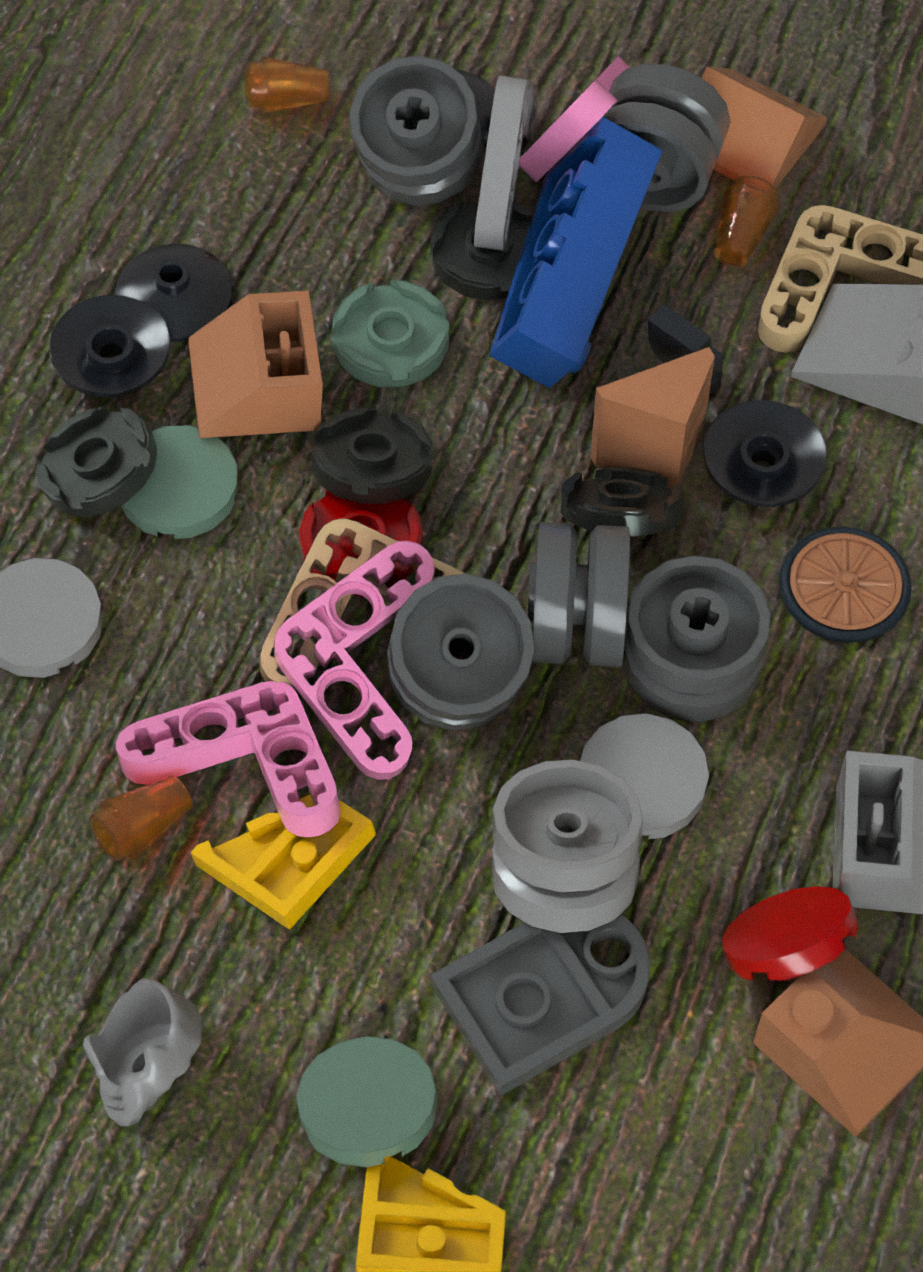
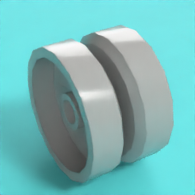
M573 759L544 761L515 774L501 787L493 807L494 846L492 848V877L495 894L508 912L532 927L558 933L590 931L614 921L631 904L638 884L640 866L638 850L641 845L643 816L639 797L622 777L601 765Z

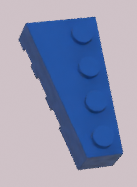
M603 116L546 173L490 350V357L548 388H551L568 372L575 374L580 370L590 352L591 342L588 341L589 336L603 307L606 293L663 150Z

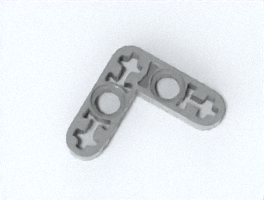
M498 76L476 216L475 247L504 251L506 247L522 139L531 140L537 112L538 88L529 79Z

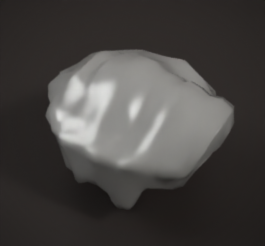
M142 978L129 991L120 995L97 1037L87 1035L84 1038V1050L96 1070L97 1079L100 1081V1094L105 1111L120 1126H130L138 1123L143 1113L149 1110L158 1098L170 1089L174 1080L184 1074L191 1065L190 1060L202 1040V1016L199 1014L198 1008L185 998L184 993H177L155 980Z

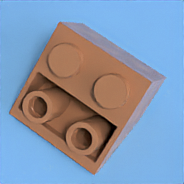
M309 291L248 294L188 338L199 438L317 431L321 426L323 382Z

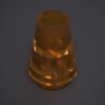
M262 56L260 62L248 61L245 77L247 106L260 108L262 113L316 103H327L329 96L327 68H316Z
M745 175L736 178L734 184L725 189L716 241L717 245L714 251L715 256L723 263L736 267L745 266L779 212V204L777 202L778 191L768 181L759 177Z
M171 775L163 781L160 780L102 801L100 803V810L90 816L91 829L99 845L111 859L119 861L126 856L135 859L178 821L184 813L192 809V800L184 784L177 777Z

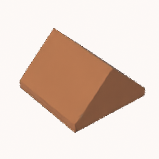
M707 66L701 79L712 85L726 102L731 120L713 170L769 198L825 127L827 117L733 69Z
M710 347L596 388L590 455L596 467L602 469L603 467H632L653 471L668 478V488L676 484L680 486L705 425L715 359Z

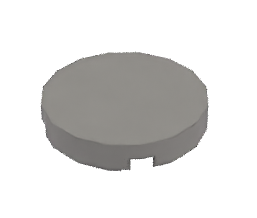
M32 558L11 564L0 572V668L18 676L45 678L60 673L59 668L68 666L73 661L77 665L88 657L100 638L103 622L102 607L94 583L79 568L59 559Z
M647 713L620 716L599 727L584 745L580 761L601 765L622 777L639 797L643 816L642 836L649 835L648 839L667 837L686 827L702 808L709 779L705 752L692 733L673 720Z

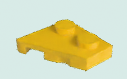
M311 795L300 799L306 808L315 806ZM339 800L341 815L338 823L330 831L320 836H297L286 829L279 813L269 812L247 822L246 826L249 832L214 848L211 847L209 840L198 844L190 853L197 867L290 930L374 838L376 833L370 819Z
M392 1156L384 1157L385 1164L367 1167L356 1272H501L505 1210L478 1195H467L460 1192L451 1180L429 1168L423 1174Z

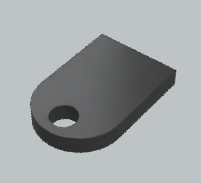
M621 914L614 921L590 931L558 933L532 927L524 922L430 975V985L497 1092L502 1096L627 1023L638 1011L644 1000L650 973V961L646 944L639 931ZM614 940L626 948L629 958L620 966L606 967L595 961L591 954V949L598 942Z

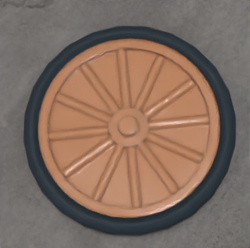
M825 528L799 540L787 553L781 566L779 578L782 599L795 620L811 633L837 642H865L880 637L891 630L905 615L911 599L912 585L909 570L900 554L877 535L856 528Z

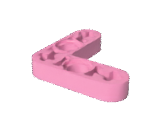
M619 56L520 157L519 166L535 182L552 168L617 102V99L609 92L615 78L625 69L630 68Z
M398 541L380 551L287 619L278 629L274 640V657L281 671L357 768L366 776L377 780L390 779L400 774L407 766L412 751V737L403 722L348 653L395 619L397 612L414 590L432 581L434 561L424 547L412 541ZM398 560L404 566L415 562L419 566L415 575L417 584L411 586L405 579L398 581L388 589L386 598L393 603L385 606L378 588L392 577L394 571L393 561ZM373 576L378 588L366 579ZM348 594H358L364 596L370 602L373 614L366 623L351 626L339 619L336 613L337 602ZM298 634L303 640L314 636L318 640L315 644L314 655L324 669L331 659L336 660L339 665L325 671L315 685L311 686L306 679L314 677V666L304 655L296 656L294 659L288 655L292 648V635ZM337 681H346L357 687L361 694V703L358 708L349 714H338L329 709L324 701V692L330 684ZM371 709H374L379 715L372 718L369 725L375 734L382 740L388 739L390 736L397 740L393 750L396 760L390 763L383 756L377 757L374 760L367 756L372 742L362 727L357 730L353 737L345 730L360 724Z
M268 681L137 721L127 726L116 740V750L122 772L127 779L134 783L144 785L155 784L255 753L282 823L289 832L302 837L320 836L330 831L338 823L341 815L336 783L297 692L292 686L284 682ZM275 710L277 715L268 716L267 711ZM244 718L245 726L238 727L237 720ZM207 725H221L226 728V731L221 736L212 740H199L194 737V734L199 729ZM181 738L183 745L176 747L174 739ZM145 749H153L154 753L143 756L141 752ZM295 749L307 753L306 757L295 765L284 766L273 762L278 754L286 750ZM307 785L315 806L308 808L300 801L297 790Z

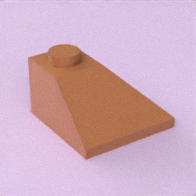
M846 949L834 961L811 973L799 976L761 1014L753 1042L855 1137L923 1070V1017Z

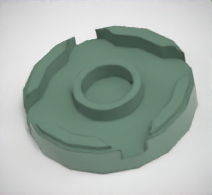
M389 280V286L381 285L375 288L374 282L360 286L342 300L333 316L332 344L340 365L355 379L376 387L401 388L424 380L440 367L449 350V323L441 301L426 288L407 281Z
M189 425L164 426L151 431L158 449L155 468L144 487L125 504L121 505L127 519L145 533L158 536V532L173 534L174 539L192 538L214 529L230 514L238 491L237 463L229 447L218 437L199 438L198 428Z
M369 1036L341 1041L317 1055L302 1074L296 1095L302 1128L307 1133L308 1140L317 1152L340 1164L361 1167L385 1164L384 1157L394 1156L402 1151L403 1157L416 1149L433 1128L438 1106L431 1068L415 1050L393 1039Z

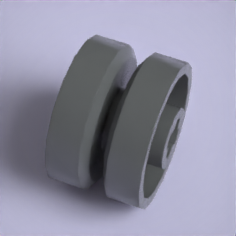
M420 55L396 58L373 70L358 87L349 112L352 138L358 150L362 167L372 185L388 198L413 206L441 203L461 192L476 175L484 152L482 129L475 96L463 75L444 61Z
M645 63L625 69L613 80L609 90L617 99V102L603 116L663 150L640 208L662 212H673L690 208L703 198L716 159H718L731 123L727 104L712 85L696 74L666 64Z
M539 522L537 563H530L527 615L529 620L533 622L535 650L532 663L564 664L571 654L573 625H584L583 657L588 665L621 668L628 598L629 527L597 525L590 534L588 564L584 565L576 564L577 532L571 523Z
M688 556L666 561L646 574L631 595L623 666L633 691L651 709L671 719L703 722L725 717L744 704L759 682L769 635L771 613L761 588L745 571L721 559L700 556Z
M467 573L437 577L414 590L397 612L386 654L389 683L403 707L425 724L451 731L480 727L504 713L528 677L535 650L531 621L517 598L493 580ZM458 644L460 653L470 650L472 655L467 659H457L451 655L449 646Z

